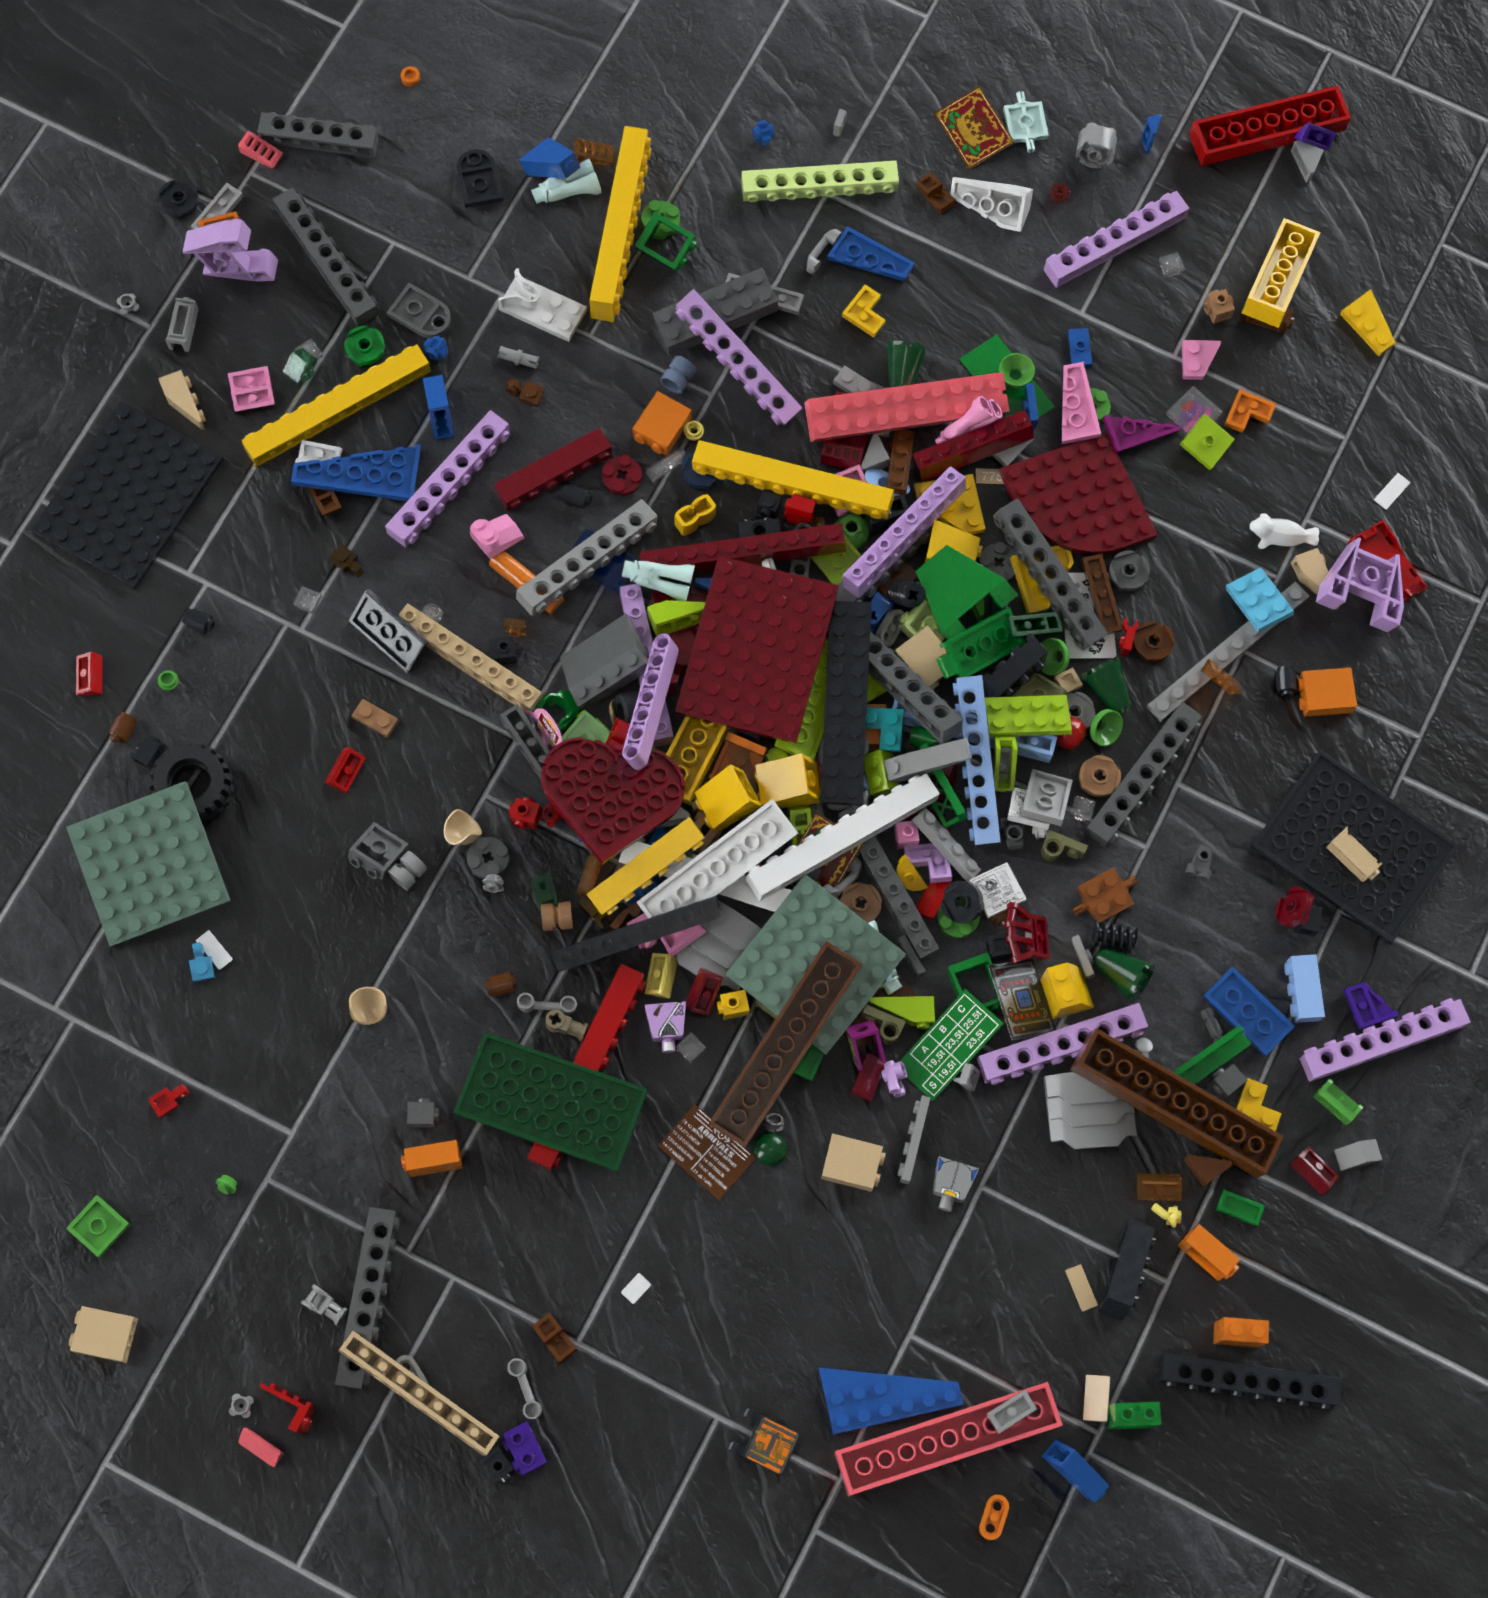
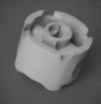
M1088 123L1079 133L1075 155L1076 158L1080 159L1079 162L1082 165L1096 169L1101 168L1105 164L1106 167L1113 162L1117 143L1116 130L1099 126L1096 123Z

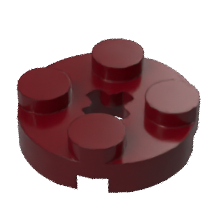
M630 456L614 457L603 466L602 482L610 493L628 496L639 489L642 481V470L640 465L634 459H631ZM620 472L626 473V475H625V476H626V479H625V480H623L622 478H619V479H618V478H617V477L619 476L618 473H620Z
M1297 886L1287 891L1289 894L1285 898H1280L1275 909V917L1286 928H1294L1299 924L1304 925L1309 920L1308 914L1314 901L1312 894Z

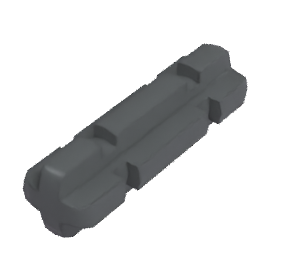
M1210 1007L1202 1010L1201 1016L1203 1020H1206L1205 1025L1211 1038H1214L1213 1042L1215 1043L1223 1037V1032L1217 1019L1214 1018L1215 1014Z

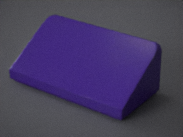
M1307 122L1295 134L1294 138L1329 151L1336 132Z

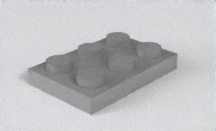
M1032 769L1021 816L1061 826L1073 780Z

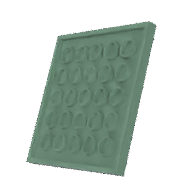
M185 781L66 827L110 947L230 901L189 786Z
M805 874L727 971L726 975L778 1016L825 941H828L861 962L863 965L812 1043L826 1055L906 953Z

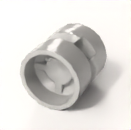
M409 850L400 858L401 863H395L388 871L390 877L407 891L415 883V878H420L428 870L427 866Z

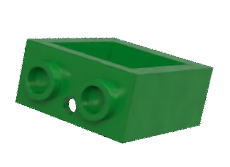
M654 212L636 242L635 248L677 273L679 269L682 270L686 265L687 259L685 258L688 253H692L696 248L697 242L695 241L697 238L692 233ZM661 223L688 238L674 263L647 248Z
M988 952L948 966L946 972L956 997L963 992L956 976L984 967L997 999L983 1003V1005L987 1009H991V1011L1001 1009L988 967L993 965Z
M1160 1402L1114 1403L1108 1406V1430L1144 1429L1160 1426Z

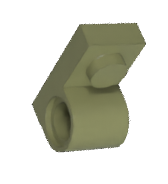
M1048 830L1041 848V856L1046 861L1053 862L1064 851L1072 858H1083L1088 845ZM1054 846L1057 852L1050 853L1047 847Z
M868 1005L865 1006L861 1016L865 1018V1022L873 1020L875 1025H881L879 1029L881 1042L887 1045L897 1041L906 1022ZM887 1028L892 1029L895 1036L887 1037L884 1034V1030Z

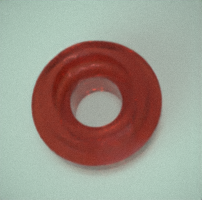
M1057 183L1052 186L1050 195L1054 201L1063 202L1068 199L1070 190L1067 185Z

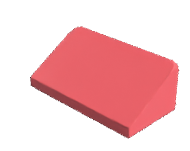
M243 1428L239 1444L270 1466L275 1467L284 1455V1452L251 1429Z

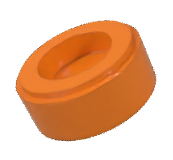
M412 66L404 68L401 72L402 83L407 87L418 85L420 82L419 70Z

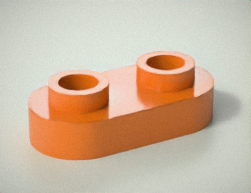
M993 1495L986 1502L979 1524V1532L987 1540L997 1539L1002 1533L1009 1511V1502L1004 1496ZM995 1502H998L1001 1505V1509L999 1511H996L993 1508V1504ZM988 1524H992L994 1526V1531L992 1533H989L986 1530V1526Z

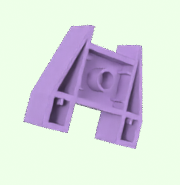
M241 219L224 220L189 230L186 233L182 253L194 254L204 264V275L256 282L274 281L278 259L268 249L247 251L251 229Z
M1358 537L1345 547L1321 582L1316 602L1334 610L1346 602L1347 594L1350 592L1375 603L1370 625L1389 632L1400 625L1404 609L1400 555L1396 554L1389 560L1380 558L1359 549L1361 538Z

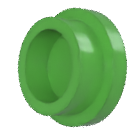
M164 671L158 677V685L165 691L174 690L179 684V678L173 671Z
M222 1175L221 1178L216 1180L217 1189L224 1194L235 1193L237 1190V1182L227 1175Z

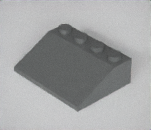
M624 614L560 656L568 688L577 706L588 710L643 675L649 659V654L628 614Z

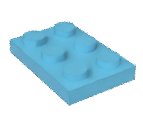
M1261 567L1226 585V591L1258 633L1294 615L1292 607Z

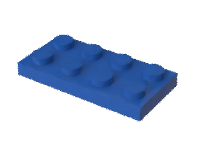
M1233 966L1203 996L1234 1028L1240 1025L1243 1028L1244 1035L1264 1057L1295 1027Z

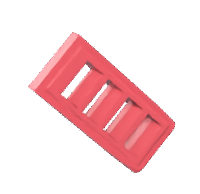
M250 131L246 132L238 144L240 153L271 169L275 168L284 155L283 152ZM271 153H273L274 155L271 160H267Z

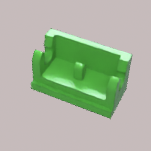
M1328 1079L1313 1097L1340 1121L1348 1125L1362 1110L1363 1106L1354 1102L1333 1084L1331 1079Z

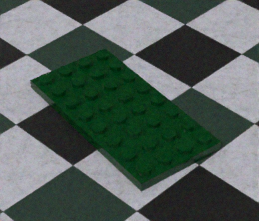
M485 1032L453 1113L618 1172L648 1089Z

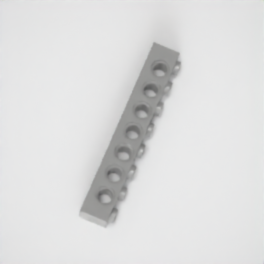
M641 499L517 589V601L531 616L537 612L542 613L548 604L552 601H558L567 590L576 588L582 579L591 577L600 566H606L612 557L621 555L627 546L636 544L646 532L651 533L657 526V514ZM637 523L639 526H633L631 524ZM621 534V535H623L624 537L619 538V537H617V536H615V535ZM600 546H607L608 548L602 549ZM585 557H591L593 560H586ZM574 568V569H576L577 571H576V572H571V571H569V569ZM560 580L561 583H554L553 581ZM543 591L546 594L539 595L537 592Z

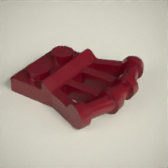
M1009 902L1006 908L1008 911L1007 921L1004 924L1008 933L1006 943H1009L1013 956L1011 957L1012 963L1026 958L1050 959L1046 917L1030 914L1018 903ZM1016 915L1023 920V923L1015 921ZM1016 930L1024 931V937L1017 936ZM1018 944L1024 945L1026 952L1020 953Z

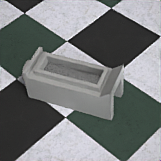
M176 298L168 336L165 340L170 350H173L174 344H181L184 351L189 352L199 309L196 301L191 298Z

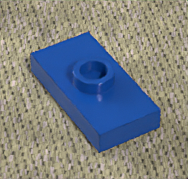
M1088 328L1068 329L1071 364L1083 362L1084 367H1091L1092 357Z
M1026 384L1024 390L1025 401H1023L1022 406L1034 429L1037 427L1039 420L1035 388L1033 384Z

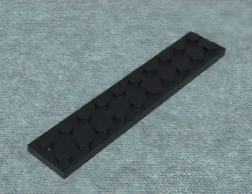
M835 601L830 619L820 804L861 806L863 804L872 602Z

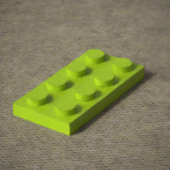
M1067 695L985 698L989 738L994 736L1071 735L1072 727Z

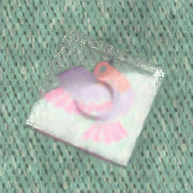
M1193 386L1166 412V415L1188 434L1203 414H1206L1215 421L1223 411Z

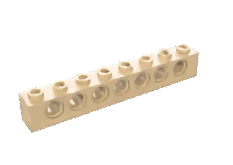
M406 604L399 613V616L428 641L426 647L513 705L518 704L522 711L528 710L534 713L536 705L543 698L541 691L410 604Z
M352 1331L338 1350L483 1456L488 1454L499 1438V1435L356 1332Z

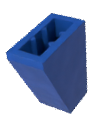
M549 137L519 159L527 176L566 179L581 168L573 151Z
M443 375L423 378L435 440L455 436Z
M1055 1440L1042 1455L1073 1487L1094 1503L1103 1497L1105 1490L1109 1487L1103 1478L1076 1450L1058 1440Z

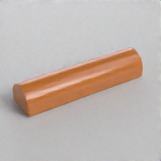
M506 551L499 553L489 561L491 568L518 589L535 577L532 572ZM543 591L537 592L539 595L546 594ZM561 597L556 602L552 601L548 604L545 611L551 615L561 605L564 598Z

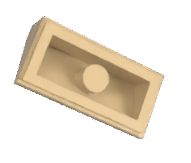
M1086 1375L1083 1420L1107 1422L1110 1376Z

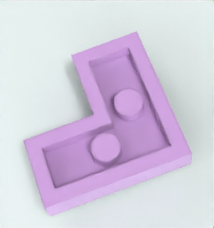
M932 843L904 846V855H907L914 867L928 866L931 883L952 881L950 863Z

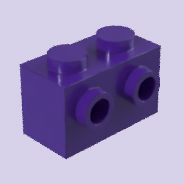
M527 1421L503 1433L505 1439L501 1441L506 1452L511 1451L514 1460L511 1463L516 1473L521 1472L525 1476L548 1464Z

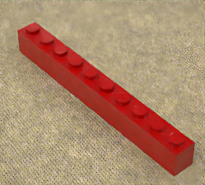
M620 964L573 1063L598 1072L601 1069L605 1070L610 1059L607 1057L610 1049L614 1051L619 1041L616 1037L620 1030L624 1031L628 1019L625 1018L629 1011L633 1012L637 1004L635 997L638 992L642 993L646 985L643 973ZM534 1143L528 1154V1160L552 1171L554 1166H559L563 1155L559 1151Z

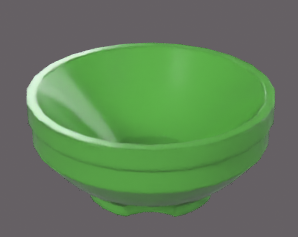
M1013 353L1002 359L999 365V373L1003 372L1006 386L1019 389L1032 381L1035 374V366L1027 356ZM1017 371L1021 374V378L1013 380L1010 377V373Z
M857 514L841 516L835 524H843L844 534L856 549L864 546L869 538V526L866 520ZM854 523L858 529L855 532H849L846 529V525Z
M1048 638L1042 641L1041 644L1048 653L1046 663H1044L1046 666L1041 671L1050 676L1061 674L1069 664L1068 647L1063 641L1056 638ZM1058 651H1061L1063 654V659L1060 663L1056 659Z
M1105 709L1095 715L1090 725L1092 740L1100 746H1109L1114 743L1122 731V716L1117 711ZM1102 719V725L1097 729V725Z

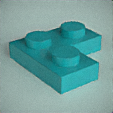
M867 707L866 729L881 730L879 750L901 752L904 709Z

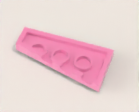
M1084 363L1064 365L1061 445L1101 437V430Z

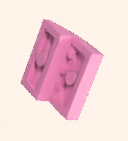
M268 366L228 373L235 412L275 405Z

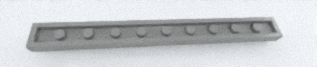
M1296 581L1281 593L1293 610L1309 598V595ZM1249 621L1246 622L1149 703L1146 708L1160 722L1177 709L1181 702L1184 703L1277 624L1258 633Z

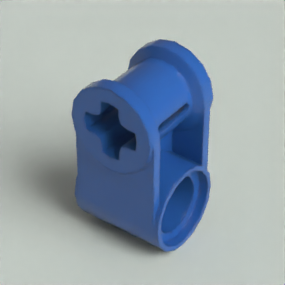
M879 592L870 601L872 602L871 632H874L879 627L887 612L893 609L895 605L893 601Z

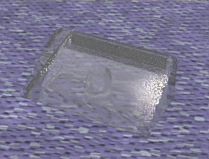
M675 450L646 469L645 473L652 482H655L682 464L685 458V451Z

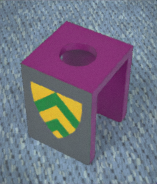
M873 1020L853 1025L846 1029L853 1062L859 1071L862 1070L856 1039L872 1035L876 1053L883 1064L886 1063L880 1033ZM861 1029H867V1030L862 1031V1032H857V1031H859V1030H861Z

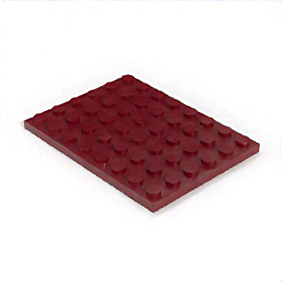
M718 556L675 714L797 744L839 585Z

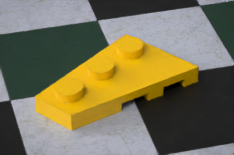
M1371 289L1341 311L1340 315L1378 356L1394 346L1395 340Z

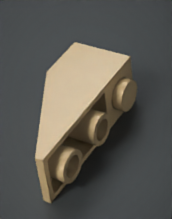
M180 370L158 378L169 405L201 430H205L203 422L206 419L202 410L198 411L196 408L199 402L195 393L191 394L189 388L192 387L189 377H184Z
M1318 548L1296 555L1291 565L1298 580L1318 595L1320 584L1329 571L1325 565L1324 555L1320 554Z

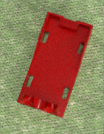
M1384 520L1373 525L1363 533L1361 532L1354 536L1347 543L1348 545L1359 537L1361 538L1359 549L1385 560H1389L1396 554L1400 555L1404 603L1428 588L1404 555L1395 535Z

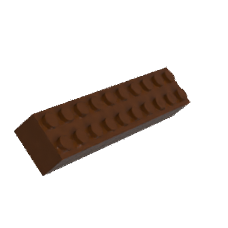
M825 941L709 1122L710 1126L744 1148L747 1146L863 965L861 962L828 941Z
M1097 1028L1088 1033L1070 1069L1226 1161H1231L1233 1165L1256 1178L1267 1174L1284 1137Z

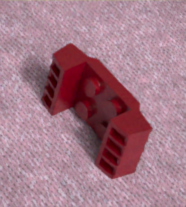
M836 391L835 395H841V394H847V393H842V392ZM868 435L825 440L820 463L847 469L856 465L861 466Z

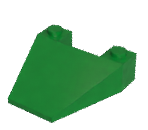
M948 545L944 546L915 571L919 583L924 587L925 598L937 630L945 640L966 630L958 618L986 595L991 598L998 608H1003L1018 596L1006 579Z

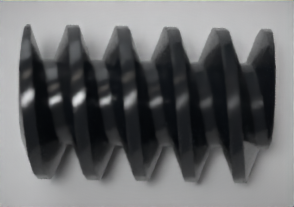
M896 579L888 587V596L897 605L916 608L923 603L925 590L919 583Z
M1095 920L1092 931L1094 947H1097L1099 942H1102L1104 949L1109 943L1111 950H1114L1116 945H1119L1120 952L1123 951L1124 947H1127L1128 953H1131L1136 944L1138 928L1132 932V927L1128 926L1124 931L1123 925H1119L1116 929L1114 923H1111L1107 928L1105 921L1099 927L1098 920Z

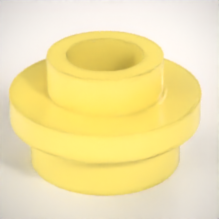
M690 421L684 427V434L689 440H699L704 434V428L698 421ZM695 429L697 433L693 434L690 431Z

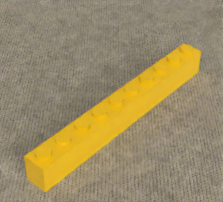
M417 344L413 347H407L402 353L387 358L385 362L378 366L370 367L367 372L352 377L349 382L343 385H337L329 393L319 395L314 401L301 405L296 411L284 414L274 423H268L261 430L249 433L242 440L243 446L254 465L258 467L300 444L302 440L313 437L431 372L429 362Z
M700 440L692 459L693 470L701 475H714L721 480L729 479L737 484L753 485L757 489L772 490L780 495L795 494L816 500V504H827L835 509L851 510L855 514H867L874 519L887 520L894 499V489Z

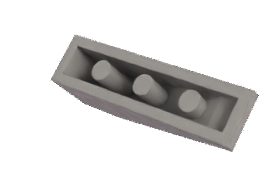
M963 738L902 754L885 760L884 764L888 781L904 782L916 775L922 776L972 759L968 740Z

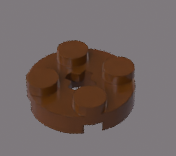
M1156 621L1145 622L1139 626L1135 633L1133 648L1144 662H1159L1166 659L1173 650L1174 635L1166 625L1163 626ZM1151 637L1159 641L1156 646L1149 644Z

